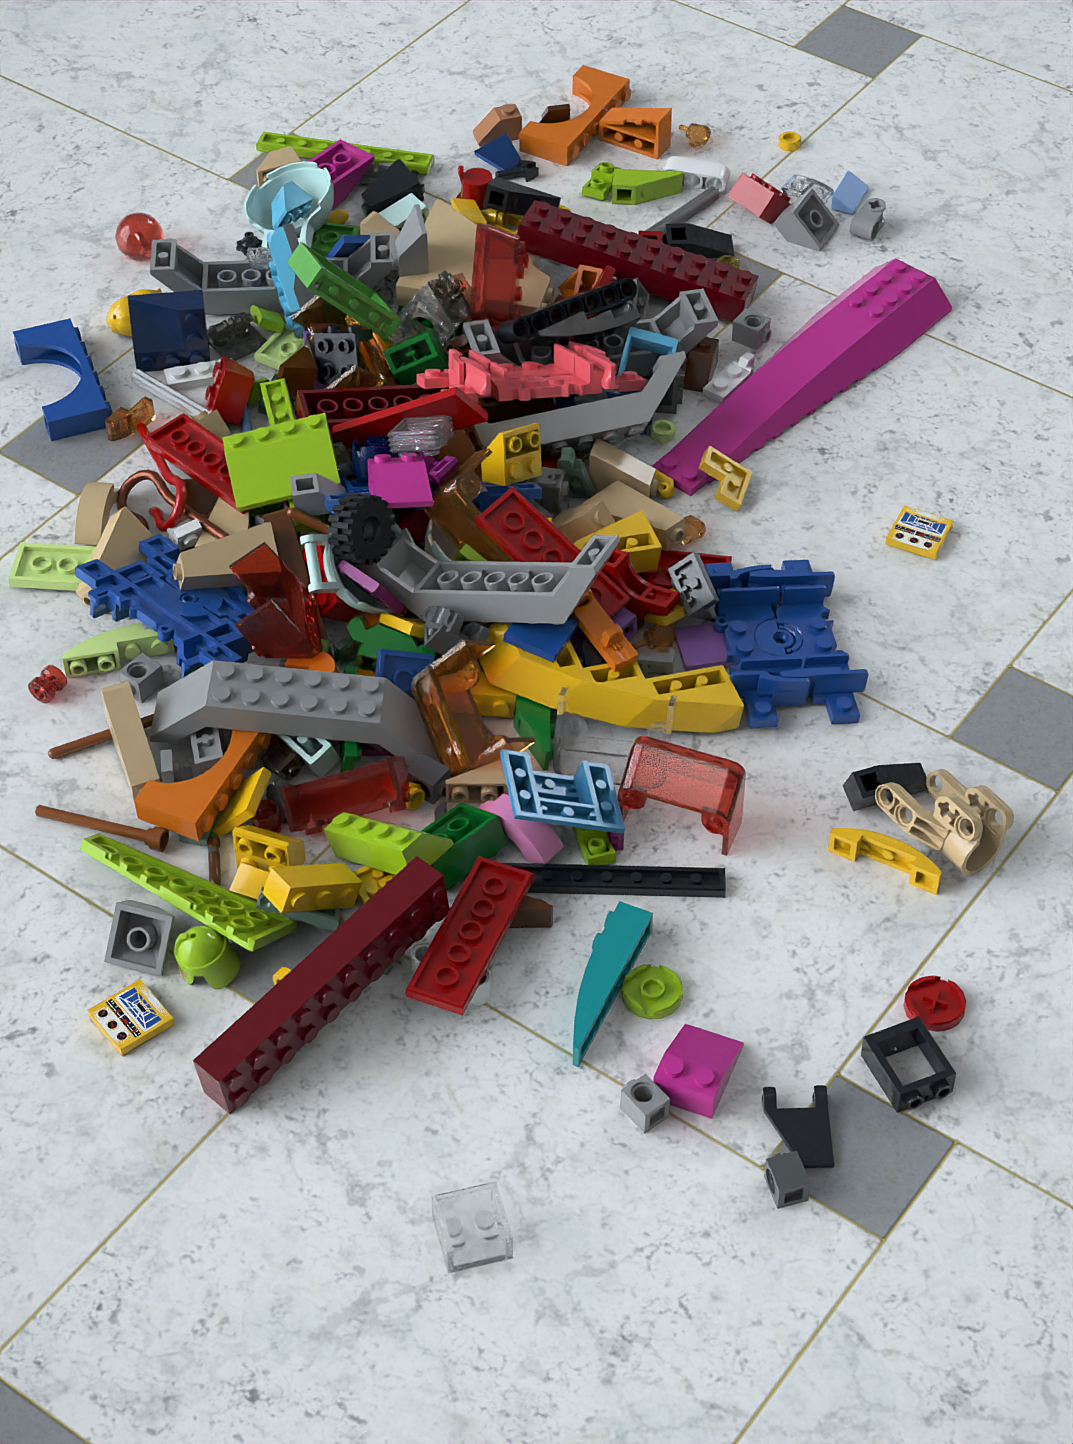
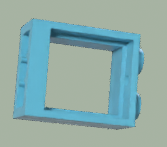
M630 326L617 376H622V372L625 371L631 347L667 355L676 352L679 339ZM642 390L624 391L618 393L622 395H628L632 393L642 392Z

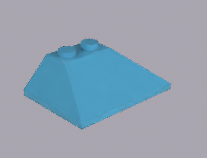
M501 750L500 756L514 819L624 833L626 830L608 764L582 761L575 775L567 776L533 771L529 753Z

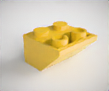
M532 423L504 431L495 437L481 455L483 482L507 486L542 475L540 423Z
M252 825L234 827L232 831L237 869L243 863L270 872L271 868L301 866L306 860L304 840Z

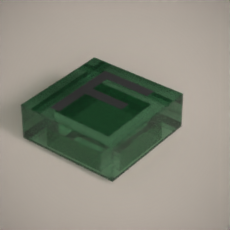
M349 635L333 644L335 664L341 669L345 665L356 661L361 643L356 642Z

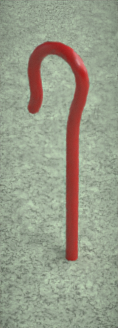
M139 423L136 428L144 442V437L150 434V431L145 423ZM146 446L164 480L176 487L175 505L166 521L160 508L153 506L149 509V514L154 517L157 529L162 533H166L168 528H174L181 519L187 500V487L183 479L171 472L165 459Z

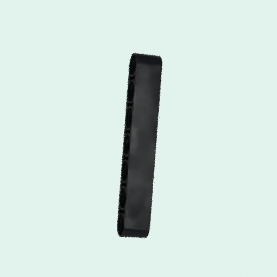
M631 278L610 281L500 323L497 329L498 338L504 344L533 338L538 331L579 312L584 311L587 317L633 299L637 294V285Z

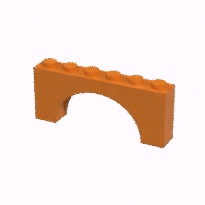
M582 65L573 75L572 95L580 97L589 105L588 109L581 115L564 122L537 123L530 121L519 132L520 152L568 166L573 159L578 157L583 148L588 146L592 138L598 135L599 121L611 108H621L625 102L629 101L631 97L630 79Z
M229 729L232 737L227 751L205 773L195 778L175 783L148 780L134 800L138 819L199 842L204 833L211 829L219 811L225 809L228 798L233 791L240 787L246 772L254 767L262 749L268 747L273 734Z

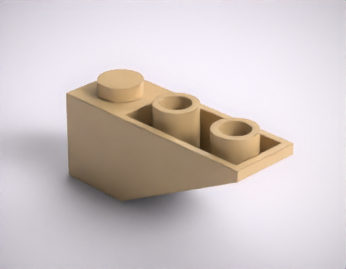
M530 758V759H531L532 768H533V758ZM501 759L450 778L445 783L447 803H485L487 801H495L502 794L509 795Z

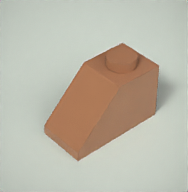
M516 104L494 107L474 128L473 135L479 146H484L507 133L511 141L519 139V132L522 130V116Z

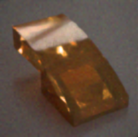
M144 396L130 410L123 407L116 410L105 420L108 440L113 442L137 432L136 427L139 423H145L147 426L155 420L153 400Z

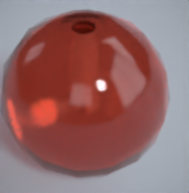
M135 212L125 216L119 222L115 240L119 251L128 259L142 262L151 259L152 240H164V233L161 224L150 214Z

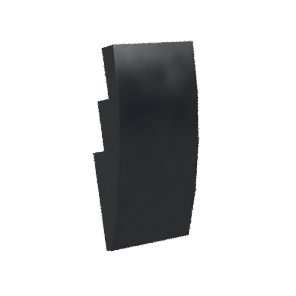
M636 308L614 318L611 310H608L591 319H587L584 311L538 331L531 342L533 346H554V344L563 346L569 345L570 340L586 343L625 331L630 326L633 327L640 320L641 315Z

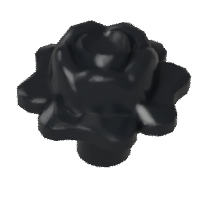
M246 232L244 238L236 242V250L241 251L247 257H254L262 250L263 240L254 236L253 232Z

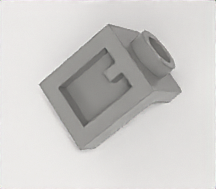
M172 749L160 750L163 783H175L193 778L191 767L180 768L179 760L173 761Z

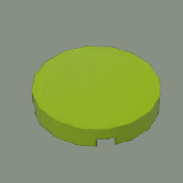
M644 964L632 969L625 976L622 986V1000L627 1009L636 1016L645 1019H662L673 1014L680 1007L683 998L682 981L668 967L662 965L651 967V964Z

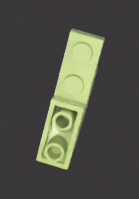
M142 622L106 631L81 642L62 655L66 678L121 669L120 661L135 659L141 653L148 657L174 653L173 639L167 642L158 640V632L152 629L143 630Z

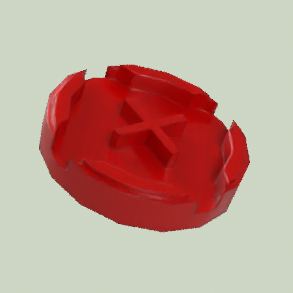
M932 975L921 977L909 985L905 993L903 1007L909 1019L919 1016L929 1031L950 1030L963 1019L966 998L963 990L955 982L949 979L948 982L940 980V976Z

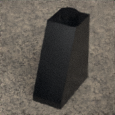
M401 159L396 160L361 194L364 203L361 205V208L366 217L372 211L377 213L383 211L410 193L415 195L421 202L424 201L420 182Z

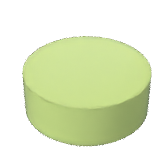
M668 420L653 422L650 426L651 439L658 443L671 442L675 438V425Z

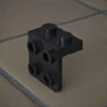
M341 324L327 325L326 330L315 332L314 343L318 381L326 384L360 383L362 376L359 343L373 339L372 329H362V325H349L347 329H342Z

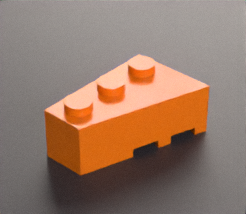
M611 108L599 121V140L658 160L671 146L672 108Z

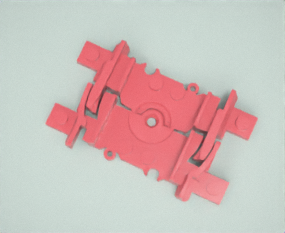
M575 340L569 341V349L560 344H554V364L543 365L537 362H523L522 366L513 367V364L509 363L497 364L496 362H491L490 359L474 350H469V358L462 357V353L449 349V369H444V372H440L439 369H426L425 373L417 374V384L424 389L446 387L450 389L458 387L476 403H478V398L493 397L498 401H511L514 399L529 401L531 398L569 397V394L583 396L586 394L602 393V388L614 389L618 392L637 391L644 389L646 379L640 377L634 371H624L622 376H615L617 374V364L610 361L604 351L583 345Z

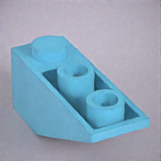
M293 181L284 184L271 203L274 229L288 225L292 221L295 223L300 217L305 218L312 208L310 204L314 198Z

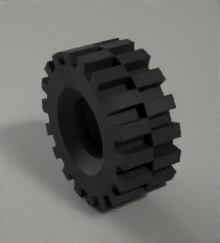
M360 493L345 494L346 497H341L338 500L340 505L334 504L332 510L335 513L334 515H329L328 521L331 522V527H327V533H331L328 543L329 545H334L331 550L333 554H338V559L349 563L364 565L378 563L381 560L380 556L388 554L385 549L391 548L393 544L390 541V537L395 536V531L391 530L392 525H395V519H390L393 511L391 508H386L388 502L382 500L380 496ZM363 523H364V525H365V527H364V534H363V536H362V527H363Z

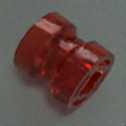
M47 665L41 671L40 677H35L29 682L28 689L35 699L47 704L55 697V692L61 691L68 682L65 674L53 665Z
M268 799L261 800L255 816L251 818L253 821L252 826L280 834L282 828L278 804Z

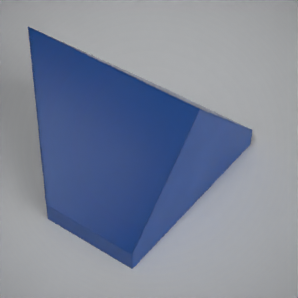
M507 133L474 151L475 156L500 171L519 167V160H521Z

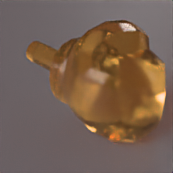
M691 123L689 127L682 124L679 125V130L686 132L685 136L690 139L689 145L694 148L705 146L711 137V130L706 125Z
M692 515L684 517L686 539L682 543L685 545L697 538H702L706 532L704 522Z
M671 623L667 626L654 624L647 631H644V639L633 643L632 646L635 650L647 645L649 649H655L661 653L668 652L669 648L673 647V643L676 641V632L673 624Z

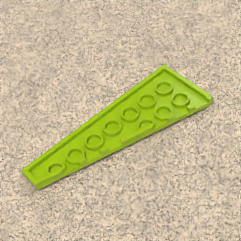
M100 833L82 840L80 850L90 855L93 859L102 862L247 950L253 952L296 931L298 921H292L278 913H267L256 908L257 902L234 893L229 889Z

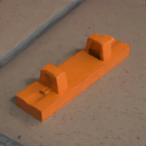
M590 589L570 616L573 620L579 622L578 626L614 672L637 662L638 652L623 635L621 627L612 621L593 597Z

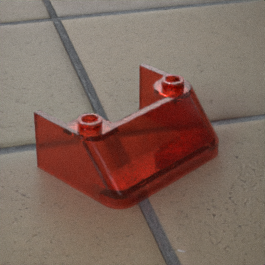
M265 542L229 565L230 570L247 586L248 596H246V599L255 610L237 622L235 627L251 643L254 652L259 657L264 656L267 659H313L323 652L316 602L312 593H309V589Z
M648 736L637 737L631 747L618 791V802L623 821L630 809L643 808L647 798L702 813L701 822L703 826L711 833L723 835L722 855L727 856L742 823L746 771L739 763Z
M391 756L386 758V761L297 785L278 787L290 833L305 831L306 836L323 832L322 826L330 824L337 815L343 812L365 815L389 808L390 813L407 809L406 803L411 802L408 769L404 756Z

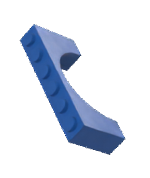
M71 319L13 331L16 351L22 365L34 363L60 365L72 370L81 378L75 389L67 396L52 404L42 406L45 427L50 440L55 441L109 428V417L113 416L109 401L105 402L104 388L100 386L97 371H94L92 359L88 356L85 342H80L82 339L79 328L73 326Z

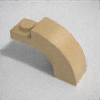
M88 481L85 485L77 510L75 544H98L108 523L110 510L117 501L120 488H114V483Z

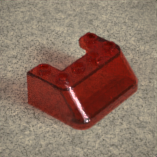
M477 224L470 313L472 321L488 319L490 326L497 330L500 323L521 315L520 309H517L518 301H522V286H519V281L524 279V268L529 266V255L526 253V242H522L520 236L489 224Z

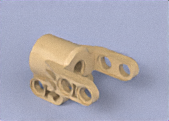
M945 769L930 772L926 779L929 794L936 800L935 811L928 812L899 784L889 782L877 787L875 799L879 807L909 836L940 851L965 876L980 872L995 859L1003 846L1004 835L1007 829H1010L1014 823V814L1011 808L990 788L980 785L967 789ZM936 776H939L942 780L943 786L941 790L936 786ZM887 789H889L893 794L892 803H890L887 799ZM907 807L912 812V821H909L906 817L905 811ZM996 811H999L1003 817L1002 825H999L995 819Z

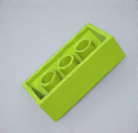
M346 812L337 815L323 829L337 858L395 875L416 856L431 866L454 845L453 841L448 838Z

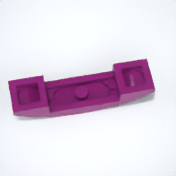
M420 452L418 454L425 461L429 484L432 489L438 488L459 468V461L456 457L446 456L439 462L430 453Z

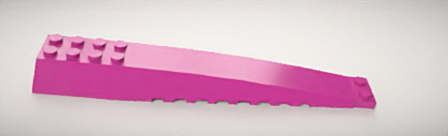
M896 258L873 268L817 312L729 397L705 417L666 455L654 463L652 467L673 479L675 488L692 496L704 485L716 480L699 469L704 451L709 446L735 462L741 463L749 457L751 451L760 450L766 446V441L776 439L782 435V430L788 426L793 427L798 424L799 419L804 415L810 416L814 413L817 406L822 403H829L835 394L848 390L851 383L864 379L867 372L870 370L876 371L895 358L950 313L952 306L936 278Z

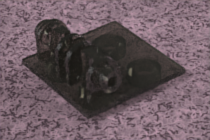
M445 270L438 274L439 279L427 282L452 324L487 315L463 273L452 275Z
M242 312L234 316V319L230 317L228 322L223 320L218 324L209 326L208 329L209 344L221 357L225 356L235 361L256 352L267 340L250 324L253 318L249 312Z

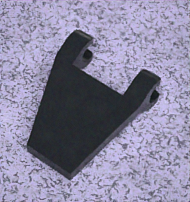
M825 1085L814 1086L812 1096L814 1107L777 1108L776 1088L763 1087V1111L789 1151L798 1152L804 1168H834L827 1087Z

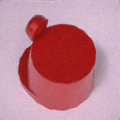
M458 166V175L462 187L461 192L456 198L475 200L479 209L484 210L483 202L487 185L493 180L492 173L484 168H471L464 172V166Z

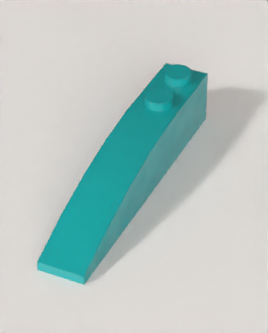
M619 901L614 912L609 911L607 914L603 932L597 933L593 940V951L585 968L579 989L574 1018L573 1065L579 1067L619 994L625 976L632 970L652 933V912Z

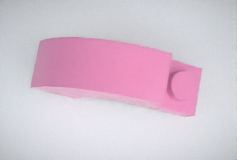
M502 794L495 801H487L479 806V809L498 815L504 834L517 845L526 861L546 864L564 847L549 823L514 819L510 797L507 794Z

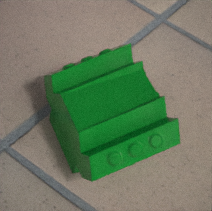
M365 615L353 618L346 625L353 640L361 643L355 665L361 670L376 672L378 649L433 654L435 656L437 652L424 646V640L419 642L416 636L408 635L381 622L370 626Z

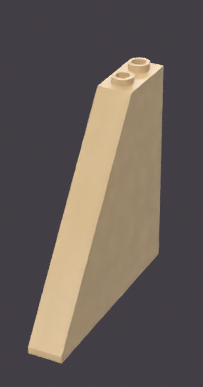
M440 199L435 200L425 222L429 273L399 277L396 283L397 305L502 322L544 307L548 303H552L554 299L551 277Z

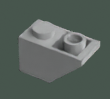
M318 473L290 477L294 508L310 516L331 513L324 506V495L346 493L345 487Z

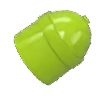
M195 926L180 934L176 939L174 955L180 972L188 984L193 983L195 976H203L213 989L218 990L231 983L238 974L241 965L238 953L230 944L228 938L208 926Z

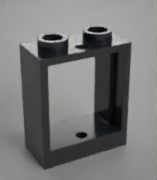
M919 1016L863 1037L861 1057L897 1113L906 1109H916L924 1102L935 1098L942 1099L953 1092L956 1072ZM918 1046L936 1074L903 1086L886 1057Z

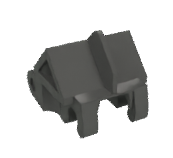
M429 606L423 615V621L426 622L424 625V646L443 655L446 665H449L454 660L467 666L482 651L483 644L490 632V629L479 623L470 622L465 626L462 625L464 621L463 615L459 613L454 614L453 610L440 606Z

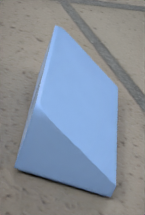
M847 171L833 194L831 209L854 214L869 186L852 172Z

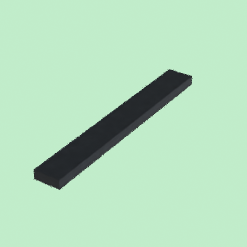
M503 863L534 873V881L528 893L725 898L726 895L725 868Z

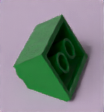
M460 802L421 830L422 832L451 839L454 843L451 848L431 865L444 876L446 890L451 889L456 882L470 873L478 856L487 859L497 855L498 851L508 845L498 815Z

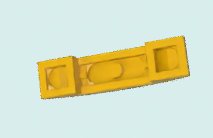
M832 828L830 831L829 852L853 862L861 854L910 874V885L937 895L942 875L941 870L928 857L910 845L893 837L864 829Z

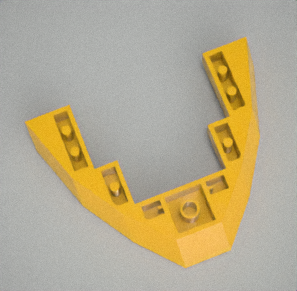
M643 510L585 536L574 543L582 551L593 535H619L620 542L616 549L629 552L631 564L637 573L657 570L662 549ZM488 622L485 626L490 629V632L483 644L482 651L477 656L489 683L501 689L556 710L622 727L716 733L737 729L739 726L744 705L723 665L645 679L637 662L615 672L608 663L583 668L570 640L553 663L504 642V633L512 623Z

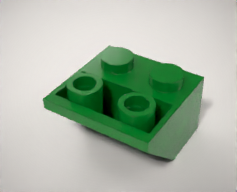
M434 327L395 343L383 351L392 374L401 385L417 383V374L425 373L426 369H439L440 372H444V369H449V360Z

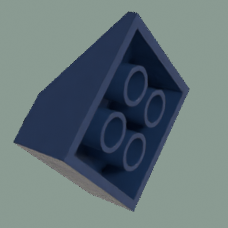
M203 290L128 295L136 369L144 372L163 371L164 369L210 361Z

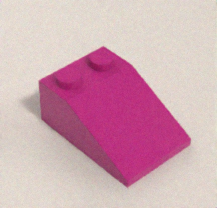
M340 139L307 162H315L320 169L324 170L326 168L328 170L334 188L333 209L346 200L375 158L373 155Z
M404 453L399 458H391V455L378 454L374 456V459H368L369 492L371 495L380 496L382 500H386L388 502L386 508L433 506L426 465L421 456H418L416 453Z
M684 1024L665 1051L653 1077V1082L670 1098V1105L712 1119L743 1049L744 1042Z

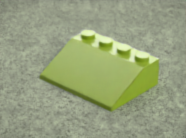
M325 413L222 437L238 512L293 499L290 482L291 476L318 473L341 485L332 436Z

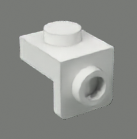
M186 519L178 523L174 528H168L167 533L172 542L179 546L180 551L196 545L202 533V526L197 519L192 521Z

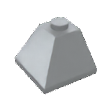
M813 188L809 189L788 206L773 223L787 242L815 251L821 250L840 225Z
M415 204L395 241L396 252L391 253L393 268L398 267L400 277L429 273L427 231L419 204Z
M133 900L117 902L104 962L163 976L175 916L157 906Z

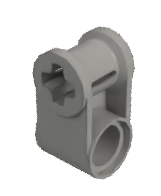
M879 198L868 199L860 211L854 215L850 224V234L871 241L874 240L885 224V219L883 218V212L886 209L885 201Z

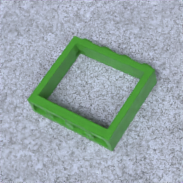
M300 242L287 261L307 289L368 329H372L373 332L385 340L389 339L401 322L399 316L379 293L304 243ZM315 282L320 284L318 288L313 286Z

